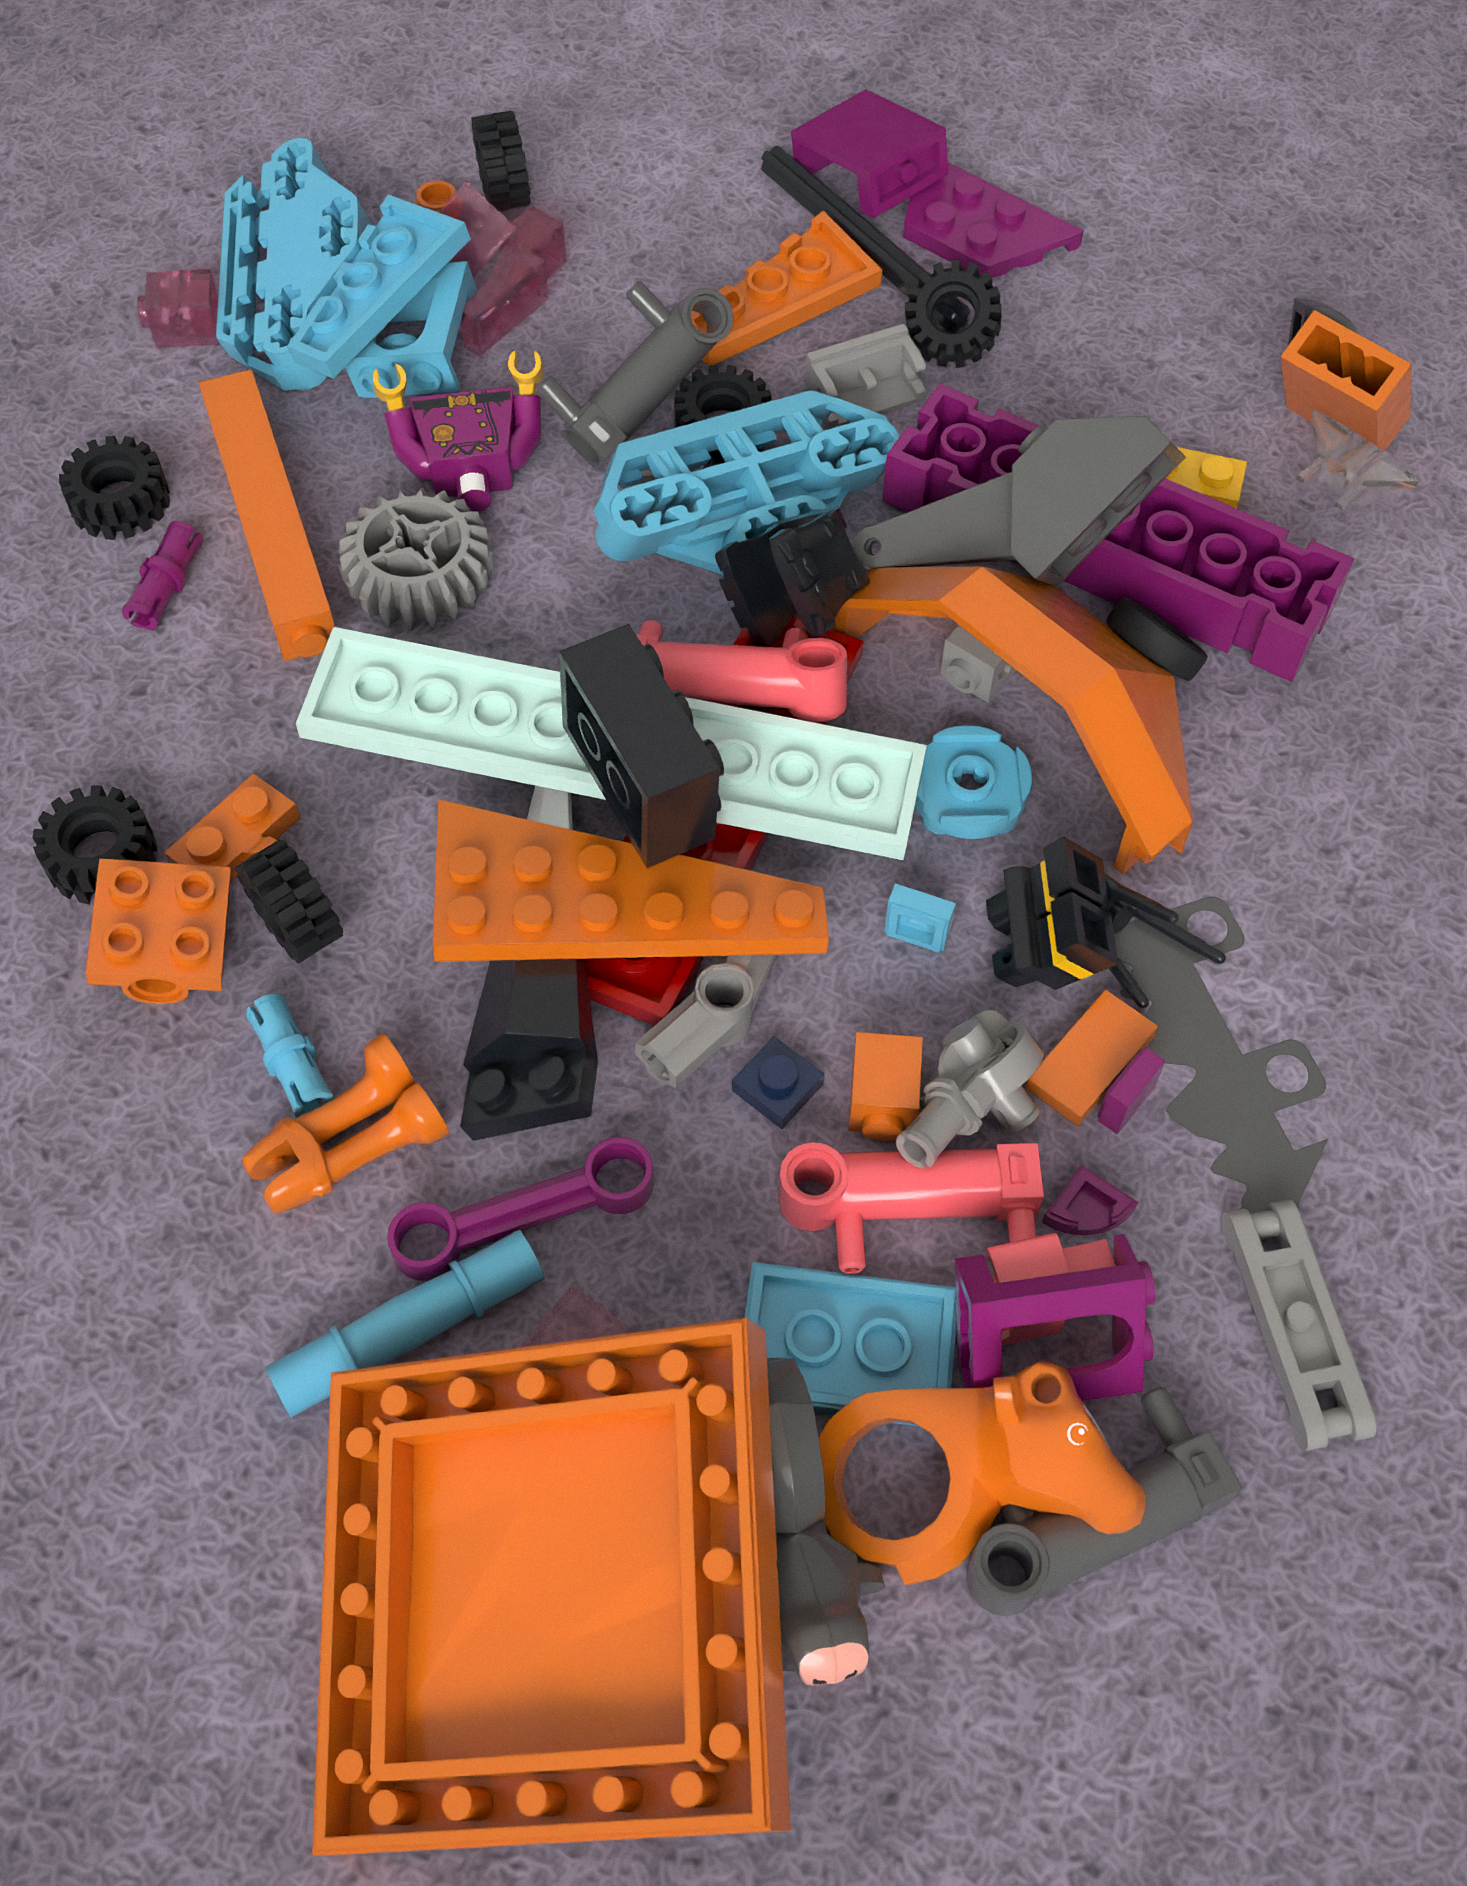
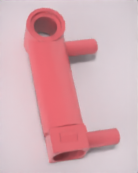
M654 620L643 622L639 633L636 634L643 646L650 644L657 652L663 667L664 680L672 693L680 691L684 697L723 705L788 708V711L794 717L809 722H826L836 719L847 708L846 649L840 643L831 639L808 638L806 632L800 628H791L786 632L782 648L661 641L663 628L660 623Z
M815 1142L801 1144L789 1151L782 1161L778 1202L781 1213L787 1221L801 1230L817 1231L826 1229L834 1223L836 1224L838 1268L846 1274L860 1273L866 1267L863 1220L995 1217L996 1221H1007L1009 1243L1036 1237L1035 1219H1037L1044 1198L1038 1143L997 1144L996 1149L943 1150L933 1166L928 1167L927 1165L925 1169L918 1168L907 1162L899 1151L839 1153L826 1144ZM817 1180L825 1184L829 1190L814 1196L800 1191L797 1185L803 1181Z

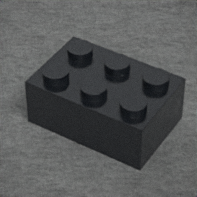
M627 624L559 651L563 728L646 868L714 840L717 812L721 811L722 807L718 790L719 777L724 775L723 761L715 744L710 739L703 741L694 728L693 715L684 695L680 691L672 693L664 680L661 661L652 645L646 644L643 646L630 624Z

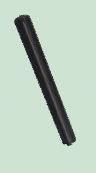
M774 146L770 151L763 153L761 169L767 176L812 215L817 216L824 210L882 269V275L908 297L911 285L918 286V276L925 270L782 147ZM948 297L936 306L933 312V319L946 331L955 333L960 327L964 328L967 325L970 309L958 297Z

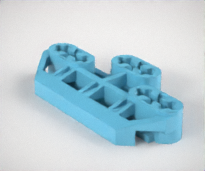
M307 138L291 139L283 143L271 154V161L262 164L261 189L258 192L253 183L249 182L243 174L225 192L216 338L231 358L249 370L252 369L254 373L284 391L294 389L300 391L310 390L327 378L326 375L295 363L287 346L319 297L332 294L337 286L333 276L343 262H353L361 250L358 242L359 237L367 225H373L357 196L333 180L313 144ZM269 204L268 210L260 212V209ZM259 242L263 248L267 247V259L258 262ZM256 293L260 299L265 298L264 311L255 314ZM253 345L258 352L264 351L272 364L253 357Z
M809 390L620 443L611 456L601 482H604L593 510L598 521L595 532L597 545L605 555L621 562L657 553L723 575V571H720L716 563L715 554L730 542L752 539L764 533L773 524L793 516L833 506L840 507L847 494L865 489L876 483L885 472L887 453L900 437L899 433L889 423L886 416L833 396ZM832 412L852 422L825 431L821 428L822 419L828 418ZM786 430L791 440L790 444L763 452L757 450L773 445L777 440L775 433ZM719 449L725 463L691 472L689 470L708 464L711 459L709 452ZM651 469L655 480L639 484L643 479L640 472ZM617 485L625 489L619 491Z

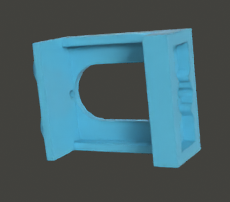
M467 261L449 262L390 321L393 323L426 320L424 330L416 341L404 348L394 350L383 349L376 345V335L353 358L345 369L358 397H377L373 390V373L376 368L379 382L384 388L393 389L397 387L400 382L397 379L395 364H399L406 373V391L404 396L460 392L461 386L450 360L461 318L479 317L482 300Z

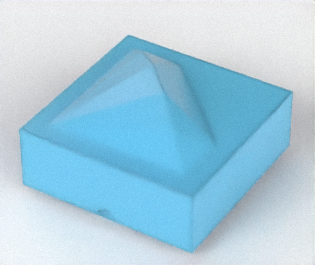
M895 883L888 900L884 932L887 936L938 953L940 951L944 952L951 933L956 903Z

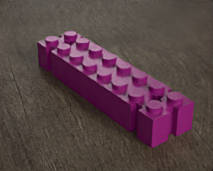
M939 383L919 410L917 429L907 426L887 453L882 501L910 512L1012 472V465L1022 456L1018 451L1021 443L1040 425L1000 408L991 417L978 411V399ZM1165 478L1063 581L1114 604H1117L1124 596L1131 598L1162 617L1186 636L1227 654L1233 644L1253 652L1250 664L1293 682L1311 650L1316 635L1320 634L1335 608L1355 558L1313 540L1310 541L1305 550L1286 541L1289 530Z

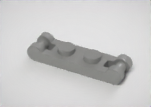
M1286 1199L1271 1202L1267 1205L1266 1211L1251 1214L1245 1208L1223 1212L1221 1217L1222 1231L1228 1248L1235 1254L1290 1411L1291 1428L1300 1450L1306 1452L1327 1447L1328 1439L1346 1436L1351 1442L1375 1437L1376 1420L1371 1403L1301 1215L1294 1201ZM1274 1238L1280 1244L1281 1249L1264 1252L1260 1240ZM1332 1388L1337 1400V1407L1321 1410L1315 1392Z

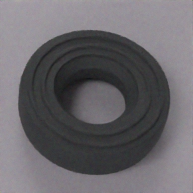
M1124 596L1116 604L1106 620L1110 628L1127 643L1181 679L1187 681L1193 679L1208 658L1205 651L1184 633L1131 598Z

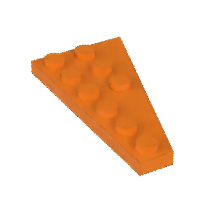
M438 799L433 921L434 962L827 954L829 933L823 887L684 855H677L646 868L632 843Z

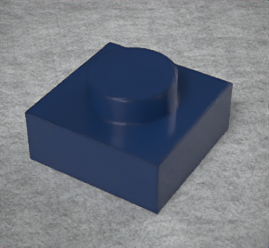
M773 1036L732 1080V1091L783 1129L824 1084V1073Z

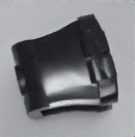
M839 506L824 508L784 519L773 524L764 533L752 539L730 542L715 554L716 563L720 571H723V577L719 579L724 595L727 601L734 602L731 610L740 628H747L749 630L748 633L757 647H770L781 638L780 635L796 612L813 638L821 637L835 626V617L846 601L858 589L870 582L863 562H858L845 532L847 525Z

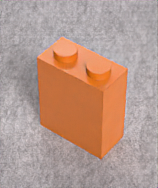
M1314 310L1280 356L1286 407L1378 460L1410 418L1412 364Z

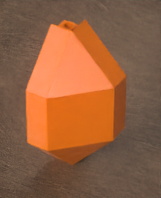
M982 566L871 568L867 571L870 582L858 589L841 607L835 617V626L831 628L832 630L857 638L889 613L952 619L1065 708L1126 823L1114 868L1123 875L1139 860L1148 864L1168 844L1182 854L1193 818L1173 675L1127 643L1110 627L1059 588L1035 578Z

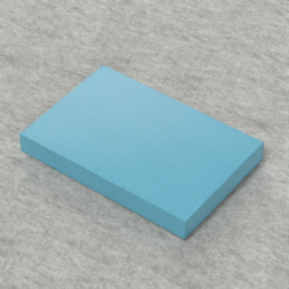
M752 1262L745 1318L766 1330L767 1358L786 1357L794 1359L804 1377L813 1403L814 1413L835 1415L853 1399L870 1392L896 1389H951L957 1321L956 1287ZM897 1421V1422H893V1423H896V1424L919 1426V1425H917V1424H911V1423H905V1422H898V1421Z

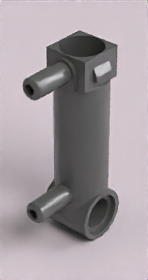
M638 281L626 293V298L655 329L584 405L580 406L553 377H547L537 387V394L565 421L566 428L560 435L592 467L607 460L618 444L626 442L707 353L728 335L733 325L734 316L730 303L720 292L710 288L697 289L669 311L643 282ZM691 311L698 312L704 317L707 324V334L695 328L691 320Z
M1157 1387L1144 1394L1141 1403L1165 1443L1166 1448L1163 1453L1126 1470L1143 1487L1146 1495L1145 1512L1141 1523L1125 1533L1107 1535L1096 1531L1085 1521L1074 1516L1048 1512H1038L1035 1514L1032 1509L1014 1505L1004 1506L1000 1511L1006 1524L994 1526L981 1536L967 1565L966 1581L970 1595L981 1608L991 1614L1010 1616L1021 1613L1033 1601L1201 1520V1517L1228 1505L1243 1487L1210 1431L1199 1436L1193 1435L1166 1388ZM998 1555L1014 1558L1023 1567L1025 1582L1014 1587L999 1583L990 1573L988 1560Z

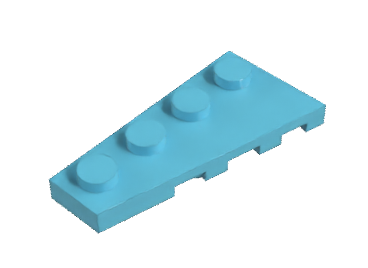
M388 194L380 205L383 216L377 226L367 225L359 237L358 242L361 250L353 262H343L333 276L337 283L336 288L330 296L319 297L287 347L295 363L334 379L471 239L463 221Z

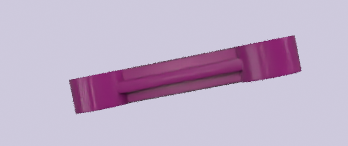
M614 1137L597 1144L589 1153L583 1168L452 1212H448L437 1204L428 1202L409 1205L397 1213L389 1225L387 1233L389 1249L396 1266L404 1275L418 1281H429L450 1271L449 1263L454 1260L458 1261L461 1251L508 1236L517 1230L523 1231L596 1205L600 1209L612 1214L631 1213L641 1208L652 1194L654 1187L652 1159L646 1148L639 1142L626 1137ZM614 1159H629L642 1167L644 1170L643 1180L637 1187L625 1193L608 1192L602 1189L596 1181L600 1168L605 1163ZM427 1223L435 1224L442 1227L448 1233L446 1247L440 1254L431 1259L417 1261L409 1259L400 1253V1244L403 1237L415 1226Z

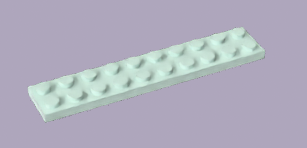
M333 627L296 721L299 738L606 800L563 728L560 672ZM685 697L693 715L694 728L703 741L710 739L715 744L723 761L724 775L719 777L718 790L722 807L721 811L717 812V823L904 860L927 745Z

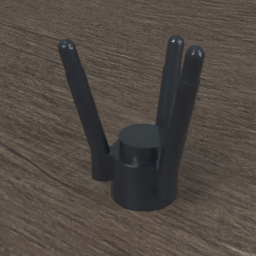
M1105 873L1110 908L1105 911L1111 914L1114 934L1124 929L1134 916L1217 964L1225 962L1226 956L1223 952L1175 924L1179 920L1178 913L1121 885ZM1117 957L1118 965L1108 969L1139 1008H1146L1149 1004L1148 998Z

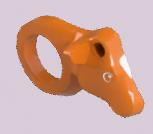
M1047 1361L1037 1362L1013 1376L993 1378L994 1386L987 1388L896 1389L866 1393L850 1401L831 1417L819 1436L824 1471L825 1525L835 1540L862 1559L872 1563L897 1567L904 1585L937 1579L961 1565L976 1547L981 1536L989 1530L1000 1509L1004 1506L1014 1505L1040 1512L1074 1516L1085 1521L1096 1531L1111 1535L1125 1533L1141 1523L1145 1512L1146 1495L1143 1487L1126 1471L1113 1454L1095 1419L1079 1398L1067 1369ZM898 1421L917 1424L933 1435L945 1452L951 1477L948 1498L937 1519L917 1535L890 1540L879 1538L860 1525L848 1507L843 1479L846 1460L857 1441L877 1426Z

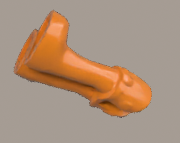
M384 1033L370 1040L365 1046V1074L355 1085L332 1101L295 1119L283 1118L274 1125L270 1133L250 1148L241 1159L244 1170L253 1180L267 1179L300 1160V1162L272 1180L263 1192L265 1203L275 1214L294 1209L317 1197H323L334 1190L335 1183L361 1166L411 1143L433 1144L450 1134L437 1108L418 1082L415 1083L403 1059ZM395 1104L387 1115L327 1151L321 1146L345 1129L383 1108Z

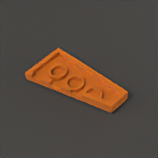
M823 210L811 219V228L801 236L794 232L780 243V252L765 263L759 259L746 269L745 279L734 287L725 285L718 291L726 297L732 307L733 325L728 335L719 341L702 359L707 366L720 363L880 287L882 269ZM691 311V320L695 328L707 334V324L704 317L698 312Z

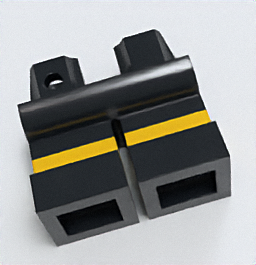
M1064 836L1043 847L1045 860L1032 868L1015 866L1003 870L1006 889L986 900L987 916L993 928L1007 936L1011 934L1012 939L1011 944L996 950L995 954H992L994 975L1014 987L1038 981L1057 990L1118 965L1111 914L1105 911L1110 908L1103 859Z

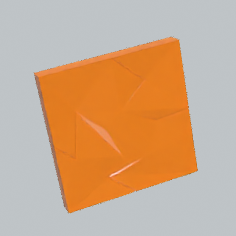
M748 1318L331 1372L312 1856L791 1831L765 1329Z

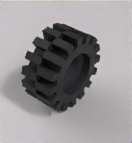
M511 110L472 117L471 126L473 143L476 150V161L478 162L479 176L482 181V189L489 212L530 206L531 199L528 171L525 165L526 158L525 153H523L521 134L519 135V127L514 112Z
M951 260V268L943 269V264L940 262L933 265L934 273L928 275L924 270L918 276V286L911 285L908 291L909 301L905 302L908 334H910V338L917 349L921 350L922 357L928 362L934 358L937 359L938 366L947 367L948 362H955L956 368L965 367L966 359L972 358L973 363L982 359V351L984 349L989 352L995 345L994 338L996 335L999 336L1001 330L1002 308L1000 293L997 286L993 287L992 277L987 272L983 275L979 274L978 265L970 262L968 268L965 269L961 268V260ZM956 296L966 299L972 305L975 312L971 324L965 330L957 333H947L939 329L933 321V312L936 306L948 297Z
M718 365L708 366V375H704L698 369L692 372V381L684 378L680 383V391L676 390L675 428L709 419L705 415L713 411L728 410L734 412L772 401L770 389L766 390V383L761 377L753 381V372L745 369L741 375H737V366L727 365L726 372H719ZM719 449L709 452L711 459L712 457H718L719 464L725 463Z
M105 436L106 445L98 446L96 439L86 442L89 451L84 453L79 448L75 449L71 453L74 462L65 460L61 466L64 474H59L61 492L76 525L81 530L86 528L87 533L94 537H97L102 530L105 540H115L116 531H122L124 538L127 539L135 537L132 528L139 526L143 532L151 529L152 526L149 518L160 521L164 516L162 507L168 508L170 503L168 496L170 493L169 487L155 451L151 452L149 445L143 441L136 445L134 438L124 436L122 444H118L115 436ZM132 482L127 488L116 493H98L101 489L112 483Z
M102 785L91 786V796L84 797L80 788L69 791L73 801L67 804L60 797L51 802L55 814L51 815L43 811L38 818L42 829H34L32 837L37 845L33 847L36 857L54 888L57 887L61 895L68 899L75 894L79 903L90 904L92 894H95L99 859L156 862L153 852L158 851L153 831L137 800L131 795L125 798L123 791L114 787L111 788L107 796ZM108 831L119 835L117 842L112 848L101 855L91 858H78L74 856L76 846L83 839L94 833Z
M279 839L235 867L239 882L244 886L243 890L247 897L253 902L255 911L263 918L265 926L270 933L275 935L280 946L285 948L288 956L292 960L294 959L296 963H301L343 936V928L339 924L338 915L331 909L333 905L329 898L322 893L321 885L317 879L311 876L308 866L302 859L299 860L296 851L291 846L289 847L286 841Z

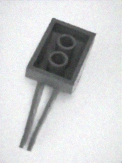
M1146 416L1056 419L1049 428L1042 424L1024 439L1018 449L1022 456L1012 465V472L895 518L866 527L856 535L853 541V550L858 562H863L864 566L870 568L927 567L1018 561L1036 580L1058 586L1186 456ZM879 540L881 549L878 554L873 555L872 545Z

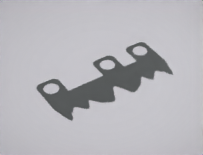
M1206 897L1171 909L1179 915V920L1175 924L1188 931V919L1198 911H1211L1220 915L1227 924V936L1221 943L1211 946L1224 954L1237 950L1244 944L1245 938L1241 928L1226 902L1218 897ZM1139 919L1129 922L1124 929L1114 934L1117 957L1121 962L1127 963L1132 967L1130 974L1148 1000L1152 1002L1145 1017L1159 1027L1155 1038L1146 1048L1166 1060L1165 1064L1185 1065L1196 1070L1193 1080L1169 1104L1166 1112L1175 1122L1195 1136L1227 1146L1215 1159L1210 1169L1213 1174L1245 1184L1247 1191L1242 1198L1241 1205L1250 1214L1266 1211L1267 1205L1271 1202L1291 1199L1296 1204L1302 1220L1315 1216L1328 1187L1319 1174V1161L1323 1155L1330 1151H1344L1350 1135H1338L1294 1150L1274 1114L1276 1111L1317 1098L1325 1092L1326 1081L1308 1048L1302 1042L1290 1039L1242 1055L1194 966V963L1208 958L1194 952ZM1122 988L1120 991L1121 996L1133 1000ZM1278 1055H1291L1298 1058L1307 1068V1084L1297 1092H1283L1276 1089L1266 1076L1268 1062Z

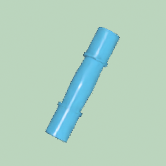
M517 1230L460 1262L452 1261L449 1263L450 1271L393 1297L339 1331L335 1325L328 1328L330 1332L265 1366L271 1382L289 1416L292 1418L330 1397L331 1372L382 1366L423 1346L472 1314L477 1319L483 1317L484 1312L545 1279L541 1266L522 1232Z

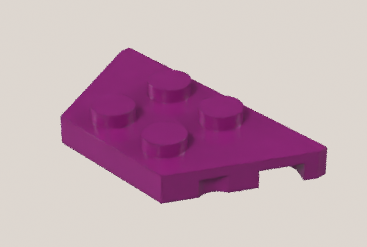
M949 162L948 175L910 197L903 231V238L949 262L951 260H961V268L967 269L970 262L978 265L980 275L987 272L992 278L1007 274L1009 270L1015 267H1027L1041 262L1044 252L1065 246L1069 252L1075 250L1081 245L1084 230Z

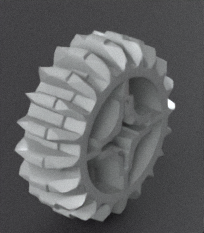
M423 487L415 496H406L399 489L396 499L387 501L377 496L375 509L359 507L358 521L346 522L345 537L339 540L340 547L338 552L341 562L339 570L342 581L346 582L349 596L353 599L354 604H361L368 618L380 614L381 619L384 620L387 626H390L401 617L409 630L412 629L417 619L425 618L434 629L438 615L444 613L447 617L456 621L457 605L474 609L476 594L486 593L488 577L492 576V569L494 567L491 536L487 534V529L484 527L479 513L470 511L464 499L451 502L445 490L434 497H429Z

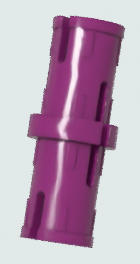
M182 521L171 522L155 554L150 559L148 557L144 559L139 570L141 579L128 602L122 608V614L125 619H130L134 611H137L130 623L133 626L148 630L156 629L174 592L180 593L187 581L185 572L195 553L203 543V537L200 532L195 533L191 541H188L195 530L192 525Z

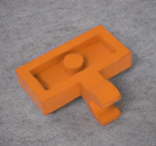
M253 773L167 849L164 854L169 863L231 867L232 881L238 875L235 871V867L276 842L301 816L296 803Z

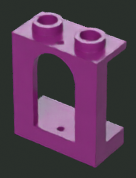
M1125 1234L1114 1235L1113 1259L1116 1266L1002 1283H994L983 1254L955 1258L958 1370L964 1388L994 1386L993 1378L1002 1377L1001 1329L1104 1314L1112 1315V1347L1115 1356L1097 1364L1066 1368L1073 1380L1076 1392L1081 1401L1143 1392L1144 1361L1152 1360L1154 1355L1152 1334L1145 1319L1146 1305H1152L1155 1302V1284L1147 1261L1138 1262Z

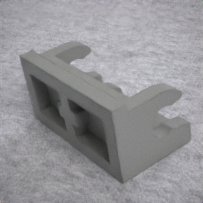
M903 323L806 353L805 392L813 390L848 401L876 413L884 414L925 400L926 390L916 373L926 370V365L921 353L908 335L907 327ZM834 412L828 418L822 419L827 429L852 423Z

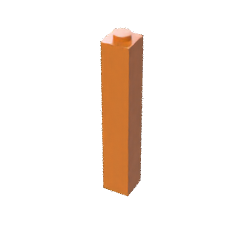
M250 369L198 382L283 660L316 656L324 651L335 625L253 371Z

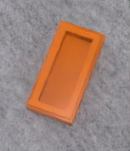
M1105 989L1041 1062L1037 1070L1027 1080L1026 1089L1079 1127L1103 1099L1107 1090L1138 1052L1144 1050L1155 1038L1159 1026Z

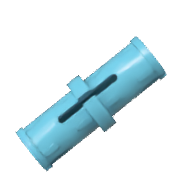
M269 994L256 999L254 1004L261 1016L258 1015L255 1007L249 1006L246 1010V1017L256 1032L265 1052L262 1059L269 1075L272 1077L276 1075L280 1081L295 1117L297 1118L322 1106L319 1098H322L324 1104L335 1099L315 1062L317 1051L310 1037L305 1036L303 1038L301 1032H299L285 998L280 994Z

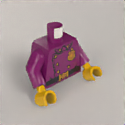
M513 351L509 356V370L515 382L519 384V395H514L513 386L411 397L409 398L410 407L405 408L402 399L406 391V373L399 364H395L396 375L400 384L393 389L384 388L379 382L377 368L374 370L373 390L381 401L387 403L389 412L384 413L394 454L419 480L431 482L435 496L445 490L448 497L457 496L458 500L464 499L470 511L481 512L490 506L492 500L491 492L510 490L513 487L514 471L525 467L541 441V397L535 395V385L542 380L544 367L537 351L534 352L535 368L527 374L517 371L518 356L516 351Z

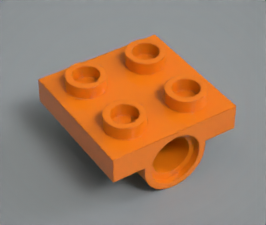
M99 859L85 972L87 984L121 986L123 993L127 997L146 1004L178 1003L187 998L189 990L222 991L231 867Z

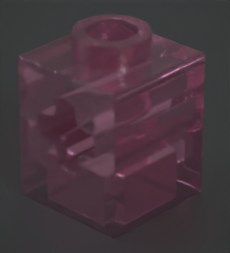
M211 269L147 272L145 295L138 296L137 308L142 328H150L156 348L219 344L216 338L218 294Z

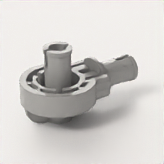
M984 1010L972 1016L970 1020L961 1023L943 1039L945 1048L939 1057L938 1067L924 1088L923 1092L925 1095L920 1099L922 1112L896 1139L897 1149L907 1162L923 1169L927 1165L928 1167L933 1166L940 1153L956 1134L970 1136L977 1132L983 1123L980 1118L984 1117L989 1110L994 1114L1005 1134H1009L1011 1131L1015 1133L1024 1129L1038 1117L1040 1108L1032 1101L1022 1084L1037 1070L1043 1060L1044 1053L1024 1022L1007 1021L996 1011Z

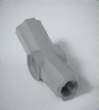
M777 955L714 956L710 966L703 970L697 978L695 991L635 1042V1054L645 1066L647 1073L662 1086L666 1084L676 1088L721 1047L735 1045L742 1041L750 1031L752 1012ZM721 1002L730 1003L733 1007L720 1008L713 1004Z

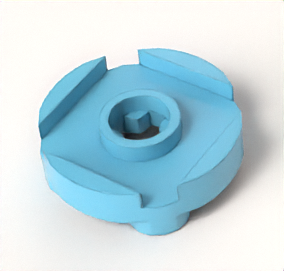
M955 726L943 729L933 735L932 743L926 747L914 809L922 817L923 825L935 834H947L963 839H982L1008 833L1014 829L1020 815L1027 806L1032 784L1031 767L1025 754L1017 746L1014 752L1008 745L1000 742L1001 734L981 726ZM962 774H973L975 782L985 783V786L979 787L976 790H968L960 787L957 783L961 782Z

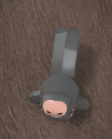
M786 1357L767 1358L777 1544L776 1565L779 1584L783 1671L796 1672L806 1685L835 1684L861 1674L868 1663V1631L865 1617L861 1612L860 1596L882 1590L885 1587L883 1575L879 1566L858 1563L855 1553L827 1534L823 1463L814 1408L808 1388L794 1359Z

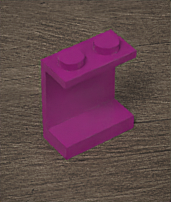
M867 89L791 131L794 158L812 174L832 163H836L857 174L860 211L872 218L949 174L946 128Z

